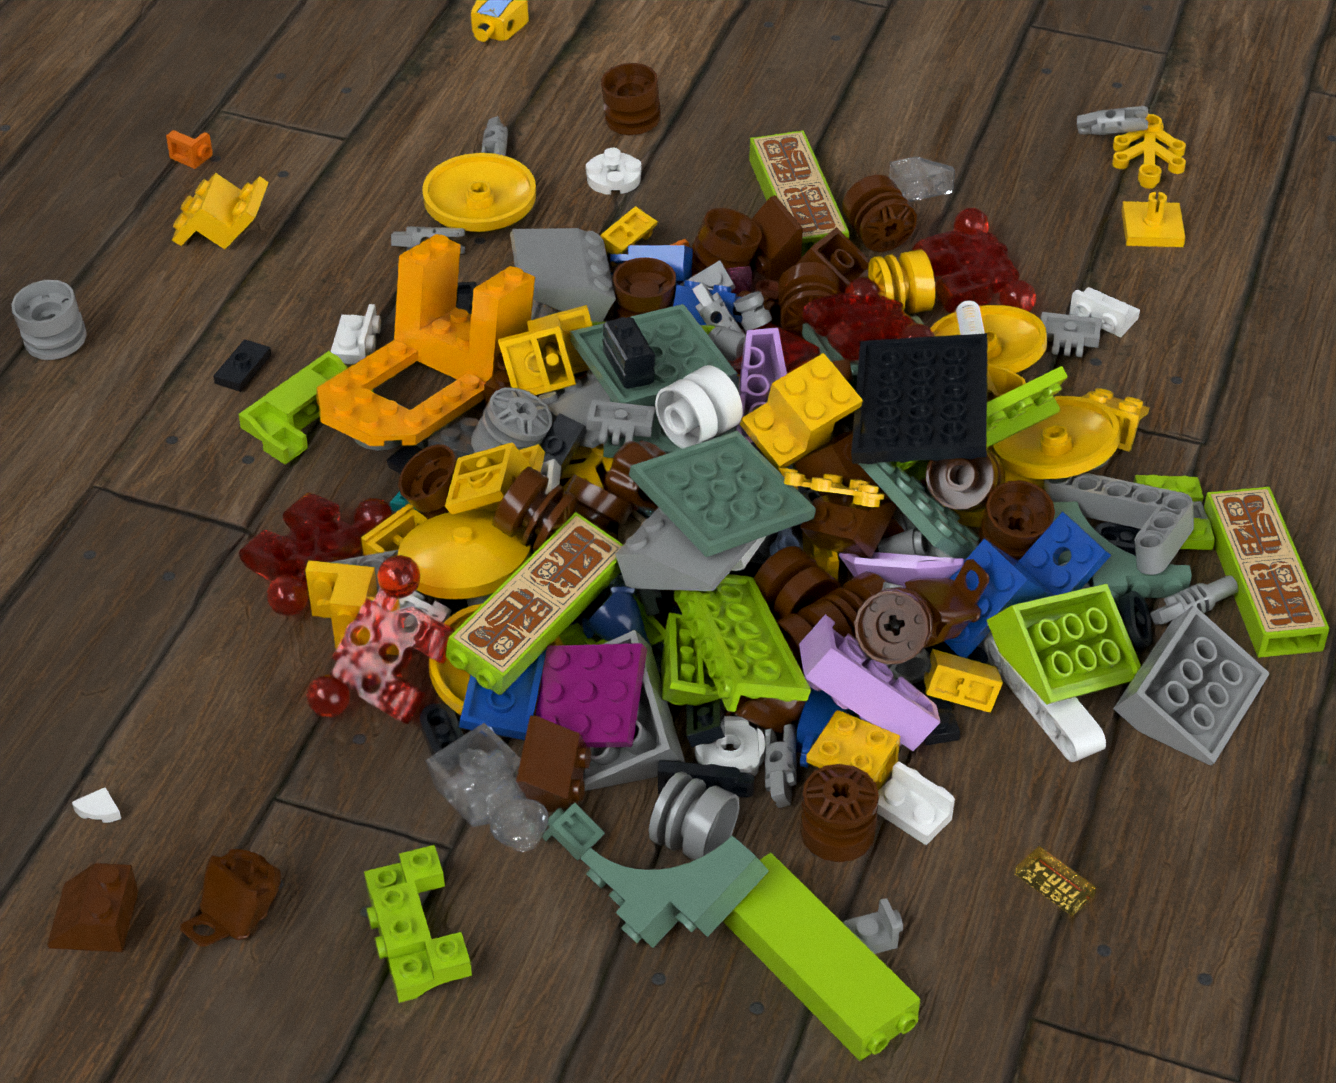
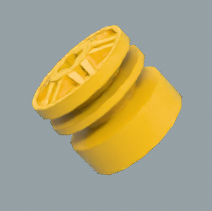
M922 249L903 252L900 254L898 261L893 254L887 255L884 258L878 256L870 259L868 268L869 290L874 309L881 319L891 317L892 314L900 316L903 314L905 307L910 314L933 309L935 304V281L931 263L926 252Z

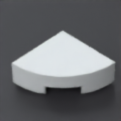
M105 787L72 802L74 811L81 818L102 820L103 823L121 819L120 811Z

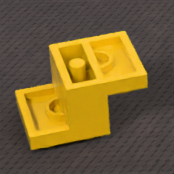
M217 173L208 181L202 180L195 191L196 195L194 197L189 195L181 205L180 209L183 213L174 222L173 227L176 231L172 241L182 246L195 231H198L225 250L256 218L269 182L259 176L252 184L246 183L241 190Z
M587 305L527 321V332L498 339L511 387L528 391L535 396L576 385L574 374L590 370L570 342V331L593 326Z
M822 353L771 384L767 403L743 416L740 426L768 461L778 470V467L786 468L830 442L835 422L862 406L863 400L825 353Z
M511 442L459 457L445 507L451 514L472 509L496 511L506 492L524 469L529 466L541 473L545 451L539 444L518 450L514 443Z
M308 560L305 572L312 616L331 618L335 648L347 651L402 656L404 638L399 600L378 598L375 567Z

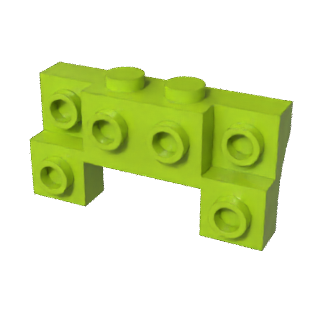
M330 351L326 352L239 413L240 427L262 441L263 450L286 465L308 449L306 434L300 430L320 417V409L316 399L317 387L348 367L338 356Z
M435 845L399 853L400 863L364 871L366 888L372 905L366 908L371 930L376 928L379 930L380 936L374 937L379 959H387L399 1003L416 999L426 991L443 983L472 976L471 962L462 933L458 932L432 939L418 895L421 892L445 887L444 875Z

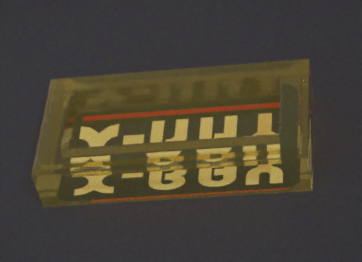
M1040 846L1021 861L1015 869L1016 876L1071 916L1079 911L1096 893L1097 887Z

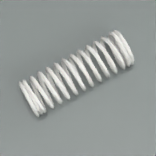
M974 301L960 303L956 310L960 335L984 334L979 305Z

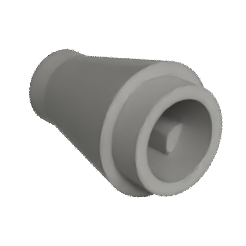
M913 528L887 538H881L878 549L879 553L928 556L930 544L929 540L918 528Z

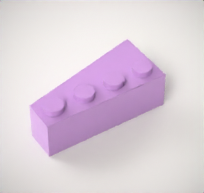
M778 328L747 330L738 392L742 402V417L766 404L771 384L787 374ZM739 423L736 426V431L742 434L764 456Z
M825 614L799 643L803 673L807 683L814 690H823L829 694L839 707L845 710L849 708L857 713L861 720L900 735V746L903 744L914 751L940 724L937 705L902 676L895 680L892 671L886 664L873 659L870 660L858 646V641L848 633L843 638L833 629L835 622Z

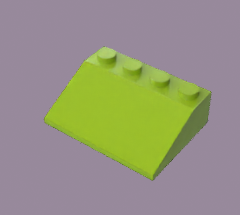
M1108 584L1011 605L986 620L999 653L1046 705L1130 683L1141 668Z

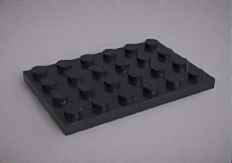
M987 333L860 341L856 392L862 398L863 403L854 413L851 450L852 464L905 463L918 460L940 461L943 459L987 457Z

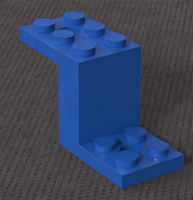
M1064 512L1056 518L1019 561L984 538L967 558L974 559L989 575V583L976 604L981 610L980 618L976 622H970L958 637L954 639L949 638L944 642L958 656L967 658L990 633L987 619L1011 605L1081 590L1108 560L1111 554ZM1070 551V561L1064 566H1059L1058 558L1061 553ZM961 568L957 572H955L949 579L955 581ZM973 570L969 571L966 575V584L971 590H975L979 584L978 575Z

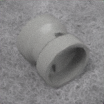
M761 291L748 294L733 302L736 311L742 315L741 323L745 331L763 326L772 320L769 310L764 308V297Z

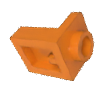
M175 130L166 135L169 157L191 168H197L213 155L210 134L206 132L195 139Z

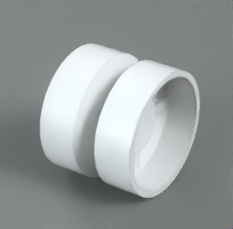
M710 365L703 366L683 379L677 380L661 389L657 393L655 400L657 418L663 431L674 444L682 449L711 440L715 436H719L734 428L740 423L743 413L741 398L734 383L722 370Z

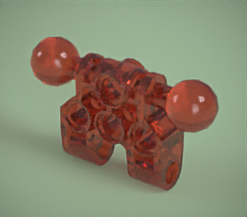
M977 208L962 210L954 220V230L920 240L914 245L912 251L922 249L926 252L934 276L946 275L935 283V294L948 313L956 312L959 304L964 301H974L979 306L988 305L993 294L1000 292L999 301L1001 305L1031 312L1037 300L1035 289L1028 282L1018 280L1019 272L1008 256L1007 247L998 242L993 233L988 232L990 227L988 217Z
M866 277L852 280L846 287L845 293L830 295L809 302L804 307L802 313L806 324L818 335L828 336L829 345L844 359H849V361L859 360L860 341L935 336L929 327L915 323L903 311L902 302L889 299L883 295L876 281Z
M308 492L283 512V520L287 527L291 529L288 535L281 536L268 530H262L240 549L239 556L248 569L271 581L267 589V601L270 607L280 615L293 616L301 612L308 603L309 592L305 572L308 560L331 563L354 558L355 554L363 550L361 537L394 513L386 501L370 497L360 502L354 510V524L351 526L342 521L338 504Z
M394 555L380 565L377 575L380 590L374 600L366 598L353 622L346 627L344 637L331 657L336 661V664L330 674H323L317 677L309 685L307 701L311 710L317 715L324 718H332L340 715L348 707L350 690L347 684L353 674L359 697L395 719L409 724L426 693L404 680L401 676V670L410 663L412 651L415 649L433 660L444 664L447 659L448 637L455 629L414 606L391 611L398 598H405L413 594L419 586L421 579L420 570L417 563L410 557ZM414 615L417 620L416 629L411 633H407L404 629V621L408 616ZM367 627L370 631V639L362 646L358 642L357 635L362 628ZM395 644L399 649V657L395 662L390 663L386 658V652L390 646ZM377 674L381 679V687L377 692L372 693L369 689V680L373 675Z

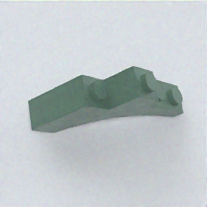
M1078 501L1053 502L1055 509L1053 522L1064 512L1111 554L1088 583L1090 587L1108 584L1117 608L1119 606V598L1130 591L1138 592L1143 598H1166L1189 588L1192 577L1190 565L1169 564L1163 572L1148 575L1141 573L1137 569L1136 556L1116 547L1097 533L1083 516L1078 506ZM1064 551L1058 558V564L1069 562L1071 552Z
M733 835L705 856L692 862L666 869L644 870L625 867L602 857L592 848L581 857L591 868L586 875L601 889L606 884L613 889L608 896L620 906L616 913L626 922L621 929L636 943L643 938L652 948L678 921L691 933L698 928L708 937L769 872L763 863Z

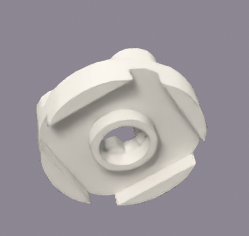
M608 148L604 151V154L597 155L586 163L588 185L593 190L602 194L611 195V190H620V194L628 193L640 184L641 161L631 155L621 153L617 148Z
M724 716L725 737L711 744L695 746L697 762L705 765L715 764L718 766L736 767L740 772L751 773L755 776L765 758V737L758 727L756 731L753 727L749 726V721L742 717ZM726 744H733V747L737 750L727 751L724 749H726Z

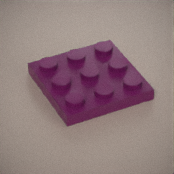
M642 643L547 646L535 716L580 733L589 748L632 747L647 648Z

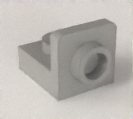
M887 898L879 900L878 912L843 921V924L874 954L898 948L899 932L903 931V923L898 910H892Z

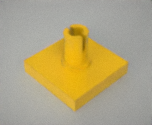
M1152 192L1149 194L1148 202L1123 201L1122 218L1126 246L1184 247L1185 233L1180 203L1166 202L1167 196L1162 192H1158L1157 200L1155 199L1156 192Z

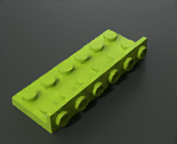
M1062 366L987 402V448L1060 411V407L1053 395L1062 390L1060 385L1068 378ZM929 460L890 463L894 468L898 466L910 477L913 475L921 481L926 478Z
M727 574L713 591L674 590V600L678 603L683 620L686 621L690 629L691 637L696 642L700 657L703 658L708 668L709 676L713 679L717 688L718 696L722 699L727 711H736L740 695L751 699H758L760 697L775 698L785 702L808 700L811 688L753 577Z

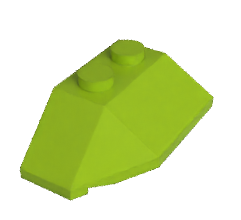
M669 613L661 660L662 700L669 701L675 705L688 704L698 706L721 699L718 696L713 679L709 676L708 668L703 658L700 657L696 642L691 637L686 621L683 620L680 614Z

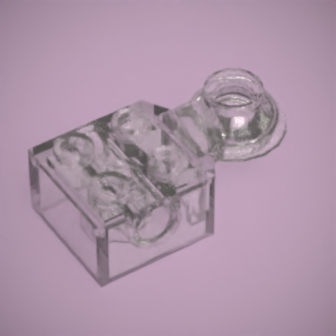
M485 723L425 760L436 790L472 827L490 824V831L494 838L506 847H511L516 851H529L539 844L548 826V812L545 806L538 801L526 799L525 794L516 782L521 758Z

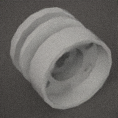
M59 280L33 282L22 288L15 295L11 304L12 313L20 329L25 348L32 356L42 360H55L74 353L84 344L87 336L86 327L79 312L74 291L67 283Z
M502 388L495 391L490 398L483 416L471 436V445L475 453L511 442L514 443L518 450L537 444L541 445L552 426V415L547 405L532 393L518 388Z
M682 771L677 772L666 783L654 806L649 825V839L660 846L665 844L672 851L679 850L682 847L683 854L692 860L701 858L715 850L732 835L738 818L739 798L736 794L717 786L709 787L706 790V784L703 780L693 779L689 774Z

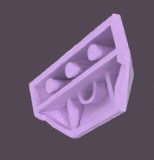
M839 552V557L854 577L868 571L876 573L887 583L905 586L906 581L917 578L949 579L963 566L965 561L963 558L874 552L872 558L869 559L861 558L856 554Z

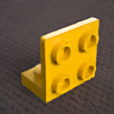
M1096 388L1095 391H1090L1083 395V398L1100 402L1115 413L1120 429L1118 449L1129 452L1132 449L1139 421L1148 414L1150 408L1143 406V401L1140 399L1125 397V400L1113 397L1114 393L1112 391L1102 388Z
M837 710L806 755V762L819 768L836 764L855 766L869 774L875 781L879 791L892 773L893 766L898 762L900 735Z

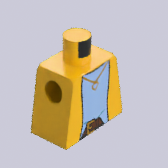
M476 0L471 10L472 32L475 38L481 42L487 41L488 38L507 41L529 22L528 0Z

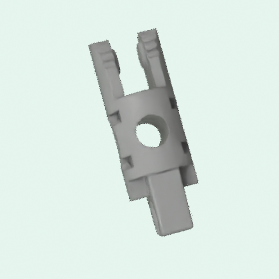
M1138 106L1107 109L1077 116V129L1079 134L1097 135L1144 131L1148 129V122L1145 120L1148 116V108Z
M498 116L488 120L483 134L481 153L506 156L508 129L506 126H503Z
M407 226L406 231H394L391 234V246L407 247L408 251L425 241V237L430 238L435 234L446 237L465 236V228ZM461 245L460 254H465L464 245Z
M703 283L692 289L700 302L695 308L707 325L730 327L734 331L743 333L718 292L711 295ZM717 314L722 315V319L719 323H715L714 318Z
M793 724L784 725V742H777L773 729L765 730V788L767 791H771V797L776 802L778 808L791 805L792 786L797 785L796 728Z

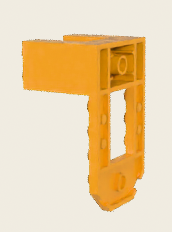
M435 234L399 255L394 340L317 387L316 399L320 409L321 423L369 446H384V441L401 440L402 446L417 445L484 400V384L499 370L497 356L501 349L498 339L528 331L527 321L531 320L535 276L523 272L518 267H507L473 289L472 314L464 309L456 308L461 244L449 240L444 235ZM417 361L457 379L411 410L371 391Z

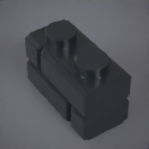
M621 317L616 320L606 321L603 324V352L623 387L629 389L653 383L655 354L651 347H649L634 318Z

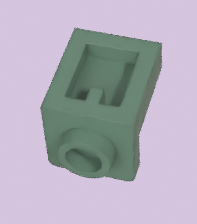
M574 803L566 811L559 807L545 821L549 828L541 837L547 841L553 835L578 861L605 832Z

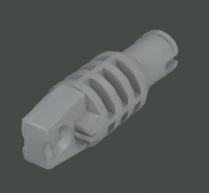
M1229 575L1207 585L1205 583H1197L1164 598L1166 605L1150 612L1155 625L1173 621L1194 605L1202 613H1206L1213 609L1216 602L1237 593V582Z

